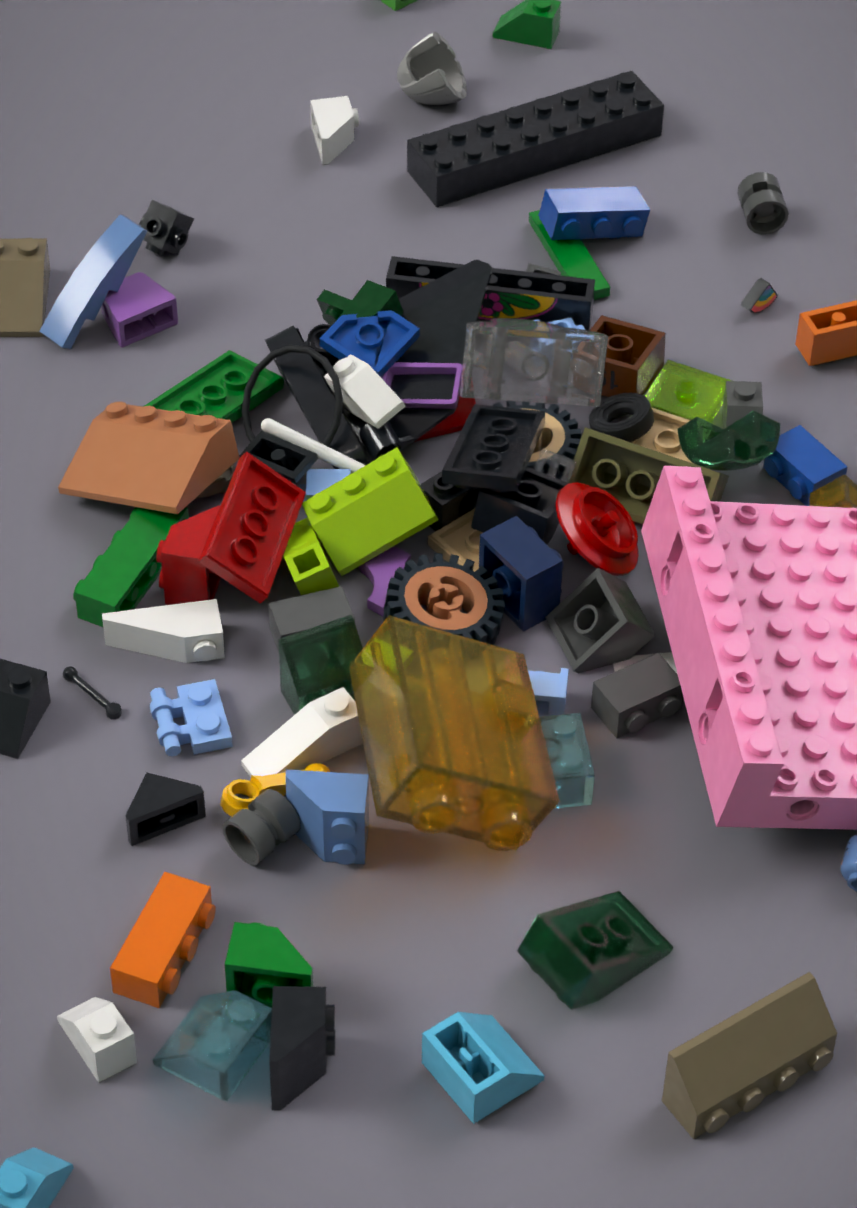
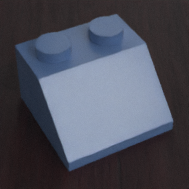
M286 769V799L297 812L301 829L295 835L324 862H335L342 865L365 864L369 831V774Z

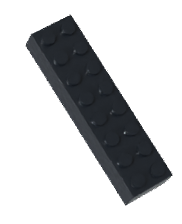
M633 71L623 72L619 75L594 81L590 84L408 139L407 172L437 208L659 137L662 134L664 104Z

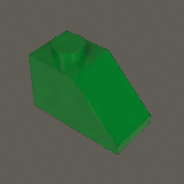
M524 0L500 17L493 31V38L552 49L560 29L561 1Z

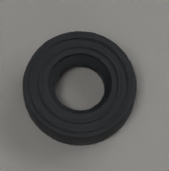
M621 393L608 397L598 403L589 415L591 429L628 442L641 438L651 429L654 423V413L650 402L645 396L638 393ZM633 415L625 421L610 423L620 416Z

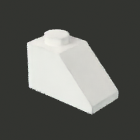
M348 96L310 100L311 128L322 165L332 162L354 141V128L359 127V115L357 108L351 107Z
M350 354L347 358L339 360L333 366L340 381L343 397L342 408L379 429L406 407L397 394L368 363ZM327 373L324 378L334 393L332 379Z
M93 997L57 1016L59 1024L98 1083L137 1063L134 1033L113 1002Z

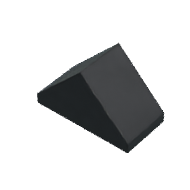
M146 772L125 815L130 845L134 846L206 817L202 787Z

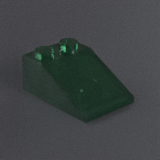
M616 891L538 914L517 952L529 964L530 968L556 993L558 999L566 1004L570 1010L601 1000L670 954L674 947L620 891Z

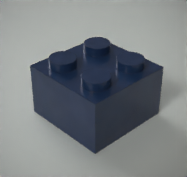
M517 516L480 534L479 568L482 566L488 570L486 579L492 576L495 577L498 581L496 589L502 588V600H505L504 613L523 632L545 621V617L560 604L562 569L564 566L560 554L539 538L537 532L532 527L527 526Z

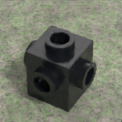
M152 200L147 212L139 223L141 227L147 230L143 239L147 242L145 248L161 256H164L165 251L178 255L188 240V232L194 218Z

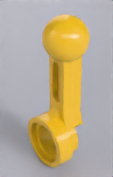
M312 763L303 769L304 771L331 772L327 766L321 763ZM286 772L265 776L251 775L250 781L244 779L232 781L222 792L221 808L232 817L239 810L248 809V805L267 789H273L285 796ZM234 794H243L250 799H242Z

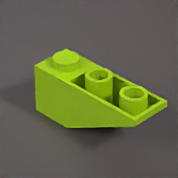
M308 517L296 522L283 556L300 594L306 595L340 587Z

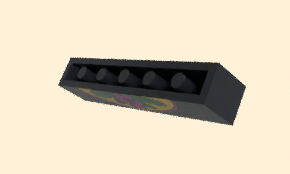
M392 256L386 276V287L395 290L398 298H401L465 264ZM492 268V275L478 320L532 327L533 320L537 319L543 324L572 318L576 326L583 325L586 333H588L593 314L595 280Z

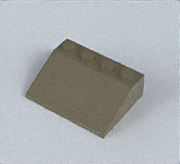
M47 238L0 239V337H43L40 329L45 321L50 278Z

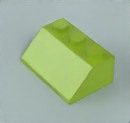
M398 447L302 503L314 531L341 576L439 520L416 475Z

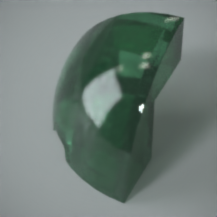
M752 411L725 429L699 417H695L678 428L679 443L685 456L694 464L719 471L742 470L759 464L775 451L780 436V423L756 411Z

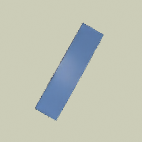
M120 214L75 269L56 299L40 332L62 348L71 349L85 319L95 320L109 290L118 292L147 230Z

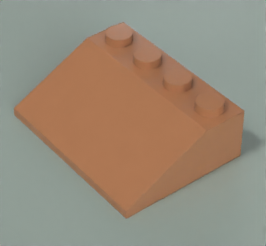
M121 401L113 402L107 405L105 410L92 420L58 486L59 493L179 514L239 459L231 420L215 418L212 415L187 414L180 410L168 411L156 409L153 406L142 407L129 405Z

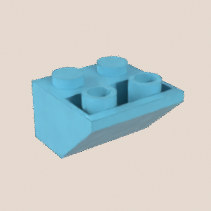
M457 1012L422 1033V1064L473 1124L544 1081V1074L492 1015Z

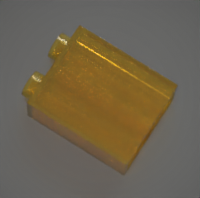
M389 615L349 665L376 816L411 824L418 831L427 834L443 832L484 842L488 848L496 851L517 850L529 841L532 832L560 802L524 654Z

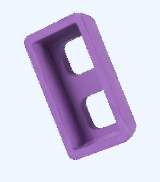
M395 362L381 378L391 388L394 375L456 374L452 399H401L406 406L404 408L455 409L458 403L463 369L460 363Z

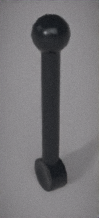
M69 666L63 670L64 679L76 683L106 709V716L109 719L114 720L121 716L120 704L107 701L78 676L76 668Z

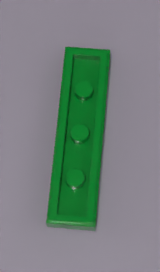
M540 210L529 212V223L558 271H561V276L594 279V300L610 296L608 282L581 239L551 240L538 216Z

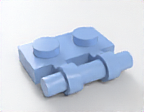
M215 679L177 686V699L171 700L167 697L163 688H155L150 692L152 701L149 707L152 717L158 722L159 728L156 732L158 741L165 748L168 756L180 754V745L191 743L194 755L233 747L232 735ZM183 717L185 725L179 726L174 723L173 719Z

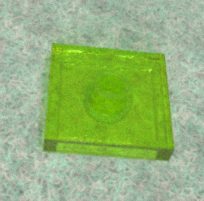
M667 360L645 397L650 402L652 408L710 426L723 405L726 381L732 380Z

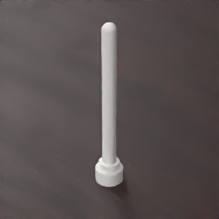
M270 418L264 419L261 423V428L264 432L317 453L319 459L339 469H351V474L366 466Z

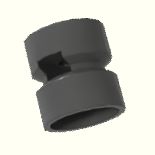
M756 172L748 175L741 181L737 194L749 229L761 235L771 234L781 229L788 220L789 212L777 178L770 173Z
M273 789L265 790L248 805V809L239 810L223 824V834L229 846L239 858L250 865L260 863L275 850V845L285 843L301 829L298 814L291 803L282 794Z

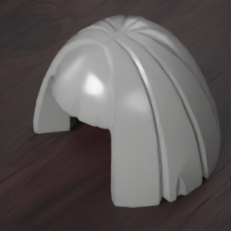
M433 32L424 37L406 53L398 66L397 80L400 83L401 89L409 98L420 104H450L464 99L467 95L466 80L463 77L464 72L460 62L455 60L456 54L441 34Z

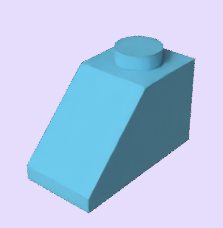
M35 1147L7 1158L0 1167V1208H49L74 1169L73 1164Z

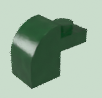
M370 280L365 282L352 300L325 289L316 299L323 313V319L331 326L342 315L356 314L357 318L377 316L379 311L392 310L400 316L404 313L395 290Z

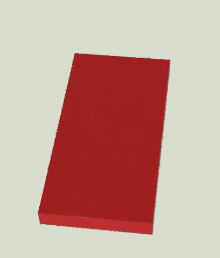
M246 451L239 458L198 562L261 604L268 598L306 492Z

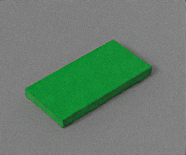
M229 350L145 406H153L156 409L168 411L180 410L187 414L200 416L212 415L215 418L231 420V423L242 417L244 390L254 368L258 364ZM264 368L252 389L249 411L283 389L284 378Z

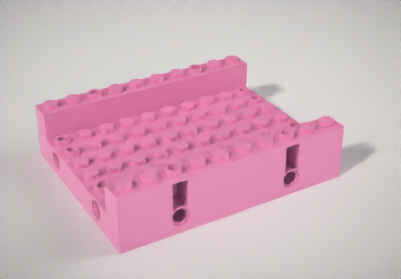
M664 466L641 532L716 827L857 830V508L710 501L701 467Z

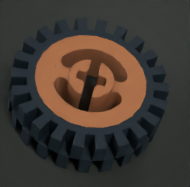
M434 553L432 563H430L427 555L419 556L417 564L412 559L405 562L404 569L399 567L395 571L394 578L391 577L386 593L383 621L384 624H387L386 631L389 637L395 635L394 643L399 648L407 643L406 651L411 653V657L418 650L422 651L420 661L426 663L429 662L430 655L437 656V665L445 666L447 657H451L454 666L462 664L463 655H465L468 662L476 660L478 653L482 656L485 655L489 650V646L493 647L497 635H499L505 600H502V588L496 589L498 581L495 577L492 576L486 579L488 570L481 566L474 572V561L466 559L462 566L458 564L459 556L451 554L449 562H443V553ZM421 605L427 606L426 611L421 607ZM461 608H463L467 613H462Z

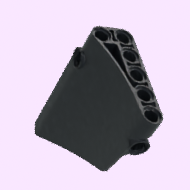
M473 260L399 298L404 311L401 317L420 328V337L396 362L460 363L463 373L459 397L477 321L492 275L490 264L480 260ZM328 324L317 325L311 329L306 342L303 341L299 329L295 328L294 325L265 340L270 352L288 345L308 346L326 357L332 367L340 360L328 351L320 349V337L331 327ZM289 352L274 358L287 386L318 441L322 444L333 424L336 404L335 395L324 378L327 371L322 363L305 353ZM456 374L394 375L391 389L400 399H452ZM457 407L455 409L403 408L379 429L342 408L340 426L329 447L367 465L396 447L401 452L453 414Z

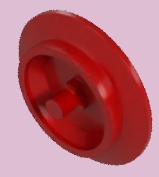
M573 482L560 489L556 498V512L562 530L569 540L567 544L569 552L573 555L579 553L592 566L600 568L611 575L623 576L630 573L638 562V535L635 524L625 507L607 491L587 484Z

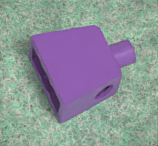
M141 272L125 277L118 292L109 290L101 306L103 317L121 348L178 324L176 297Z

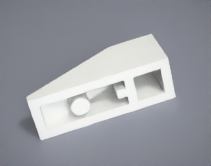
M217 599L102 614L105 645L183 663L225 658L223 629Z
M344 687L309 702L242 759V767L251 777V775L265 776L284 773L286 769L303 770L312 763L326 762L364 743V712Z

